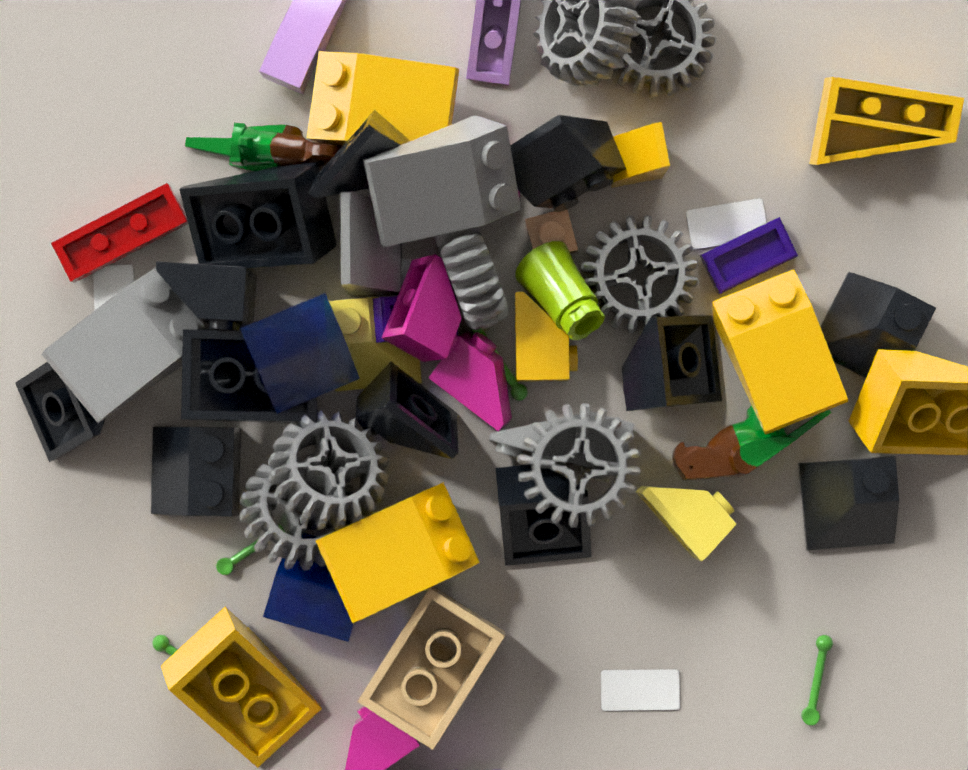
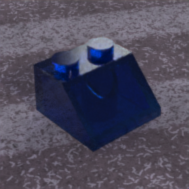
M326 293L240 328L277 414L360 379Z
M308 533L302 535V539L318 538V536ZM281 558L263 617L349 642L353 636L356 622L352 623L327 565L320 567L313 561L311 568L303 571L299 561H296L292 569L286 570L284 565L285 559Z

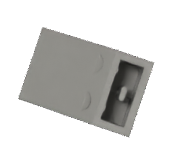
M589 412L588 418L595 420L597 413ZM580 414L573 415V417H580ZM606 416L603 424L609 426L615 418ZM565 417L557 419L558 422L564 420ZM549 421L539 423L545 430L552 426ZM623 421L621 427L615 431V434L620 437L626 432H633L634 423ZM531 425L491 433L489 441L497 443L495 451L518 457V455L523 454V450L533 453L532 448L522 444L524 437L537 442L541 435L536 433ZM576 427L567 428L557 433L547 443L543 454L564 455L568 453L574 443ZM590 428L589 449L592 456L599 460L617 462L614 449L608 439L597 430ZM583 441L580 442L579 452L573 454L574 459L569 457L567 460L568 463L582 466L580 475L585 476L584 471L589 473L591 468H603V466L593 465L584 459V453L582 452ZM630 442L623 444L625 451L628 450ZM556 461L555 464L566 466L567 462ZM597 475L592 478L608 482L610 475Z

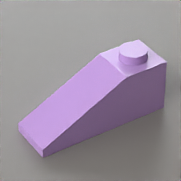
M476 0L466 79L509 85L521 0Z

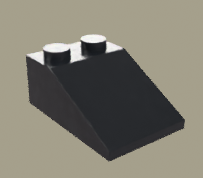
M318 162L277 166L181 187L179 190L198 264L247 268L314 264L334 249L337 243L326 197L315 199L308 193L317 174L320 172Z
M183 329L181 420L297 423L306 415L313 422H317L318 333Z

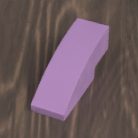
M293 0L259 70L262 77L303 95L317 64L319 51L325 52L347 0Z

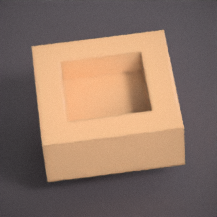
M568 210L553 211L525 219L532 250L547 242L561 241L567 245L570 253L578 252Z

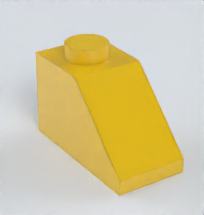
M662 122L652 123L613 136L626 169L612 177L611 188L658 180L664 177L670 167Z
M515 292L516 381H568L570 379L569 371L578 370L577 345H569L568 334L559 329L551 317L525 292Z

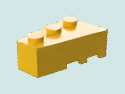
M833 76L824 79L809 164L819 165L954 143L957 140L964 98Z

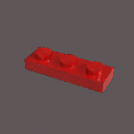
M166 183L51 242V245L70 282L75 283L188 225V221L171 186Z

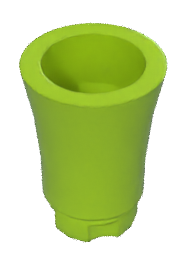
M551 241L544 243L530 251L521 260L515 271L516 281L538 301L556 326L565 331L571 340L584 339L590 333L599 329L604 322L605 315L600 310L597 297L586 284L564 242Z

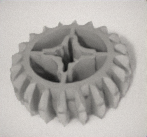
M541 0L544 5L543 12L535 17L540 22V27L533 33L540 41L535 51L542 56L541 65L546 67L551 75L555 76L556 79L575 86L599 85L601 79H612L613 68H624L622 57L626 53H633L629 46L631 39L639 36L634 30V24L641 18L634 11L639 0Z
M639 0L634 11L653 6L662 8L654 19L648 21L640 19L634 24V30L639 36L633 37L631 40L641 47L643 53L642 60L639 65L632 60L628 53L624 54L622 57L624 68H621L623 72L618 79V84L621 86L625 85L631 77L636 80L633 93L639 94L643 84L650 85V97L655 98L659 92V85H664L667 95L672 96L676 92L675 80H677L681 87L688 89L692 84L688 73L694 77L701 78L705 70L699 62H711L713 54L705 48L714 46L716 43V36L703 33L709 31L715 25L714 19H700L708 9L707 4L700 3L693 7L691 4L694 0ZM674 12L687 24L692 44L684 41L685 36L680 35L674 30L672 26ZM661 21H664L665 24L662 30L664 36L659 46H656L653 55L650 56L651 37L655 30H658ZM680 54L687 57L681 64L671 69L652 70L655 61L661 56L677 57ZM613 68V72L617 71L620 68Z
M648 215L643 218L642 228H636L634 216H627L625 223L626 231H622L616 221L611 222L609 228L613 237L610 239L604 232L599 231L595 238L603 248L599 249L589 245L585 251L590 257L595 258L596 262H583L581 264L582 271L594 273L593 278H586L584 280L589 288H596L597 292L594 295L598 301L602 300L605 304L600 310L605 316L609 310L616 314L611 322V327L616 329L621 324L623 318L629 319L628 333L636 332L638 320H643L645 328L650 318L668 317L666 313L668 310L674 316H682L684 310L677 303V300L684 303H691L694 300V296L691 293L683 290L684 286L696 287L699 284L698 278L686 276V271H692L699 267L698 261L684 262L683 256L688 255L693 250L692 245L686 244L678 249L675 243L681 239L683 233L677 230L670 239L663 235L669 224L665 220H662L659 224L657 231L651 230L652 217ZM640 240L659 246L666 252L671 262H654L646 256ZM627 242L629 250L627 253V266L604 274V265L609 253L618 245ZM636 261H638V264L644 265L643 269L647 267L650 272H654L645 279L643 288L641 285L635 284L636 280L632 282L629 277H625L634 270ZM675 275L674 286L667 300L661 305L652 308L653 282ZM624 286L629 288L633 292L636 302H638L639 310L628 308L619 303L610 294L607 287Z
M479 227L433 236L467 326L473 330L482 327L488 328L496 325L498 321L507 318L509 309L504 292Z
M586 403L581 404L580 417H573L572 408L569 404L563 405L565 419L559 422L553 411L546 412V418L552 426L545 430L541 424L534 422L531 427L536 433L541 435L537 442L527 437H524L522 440L524 446L533 449L532 456L523 454L517 457L518 463L531 464V471L518 474L520 482L534 480L535 486L524 492L526 498H533L540 493L544 498L537 504L536 510L542 513L550 504L553 505L555 509L551 520L555 523L560 521L563 511L570 512L568 519L570 527H577L579 513H585L588 526H595L596 519L593 511L599 509L606 520L612 519L613 514L607 507V504L613 500L618 507L624 509L627 506V502L618 495L620 490L623 488L629 493H635L637 490L635 485L625 481L626 475H641V468L627 466V459L639 457L640 450L630 449L625 451L623 444L630 442L634 438L633 433L629 431L618 437L615 431L621 427L623 421L616 417L609 426L603 424L607 416V410L604 408H600L597 411L595 420L588 418L590 407ZM576 427L574 443L568 453L564 455L543 454L547 443L557 433L567 428ZM590 428L597 430L608 439L614 449L617 462L599 460L592 456L589 449ZM583 441L582 452L584 453V459L593 465L603 466V468H591L589 473L584 471L585 476L579 478L578 488L575 489L576 478L574 477V471L566 468L565 465L555 464V462H567L569 457L574 459L573 454L579 452L580 442ZM541 468L557 470L567 475L569 479L568 501L555 496L547 488L541 475ZM597 475L615 476L605 493L592 501L582 503L584 489L590 478Z
M321 410L317 413V422H313L308 416L304 415L296 425L290 424L284 429L283 437L281 436L276 439L273 445L275 453H272L268 460V466L274 469L269 475V483L279 485L274 493L275 499L287 498L289 500L285 507L286 513L293 512L295 509L302 512L300 515L301 524L306 523L312 517L316 519L318 530L323 529L328 520H330L334 529L338 530L344 526L345 521L352 524L361 520L362 515L365 517L371 515L375 509V504L380 503L384 497L385 490L382 487H385L389 481V474L384 472L388 465V458L378 455L382 449V442L370 443L368 440L372 434L371 428L365 429L362 432L356 429L357 418L351 419L348 424L343 423L339 411L334 413L329 421ZM315 445V452L312 458H307L305 463L296 462L298 451L307 446ZM360 477L359 491L343 497L342 490L345 487V483L350 482L352 478Z
M313 453L310 454V455H307V457H306V459L304 460V462H301L300 459H299V457L296 455V462H297V463H305V461L307 460V458H312V457H313ZM266 464L259 466L256 476L250 477L245 485L247 492H244L240 498V505L245 507L239 515L240 522L250 524L244 531L245 538L257 537L259 539L254 546L255 552H260L267 548L271 552L268 557L269 564L274 563L278 557L284 558L286 570L292 569L296 561H299L303 571L309 570L313 565V561L320 567L325 566L326 563L315 540L337 530L334 529L330 520H328L324 527L330 530L327 534L318 538L302 539V535L306 530L319 531L316 526V519L310 517L306 523L299 524L300 514L296 512L297 509L286 513L285 507L289 500L287 498L275 499V495L269 493L279 486L269 483V475L274 469ZM345 485L342 490L343 497L352 495L354 485ZM274 521L278 522L283 527L284 531L281 530L275 524ZM345 521V524H344V526H343L342 528H344V527H346V526H348V525H350V524H349L347 521Z

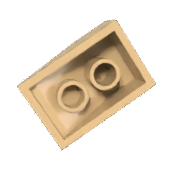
M435 586L428 588L357 702L433 750L504 639L505 631Z

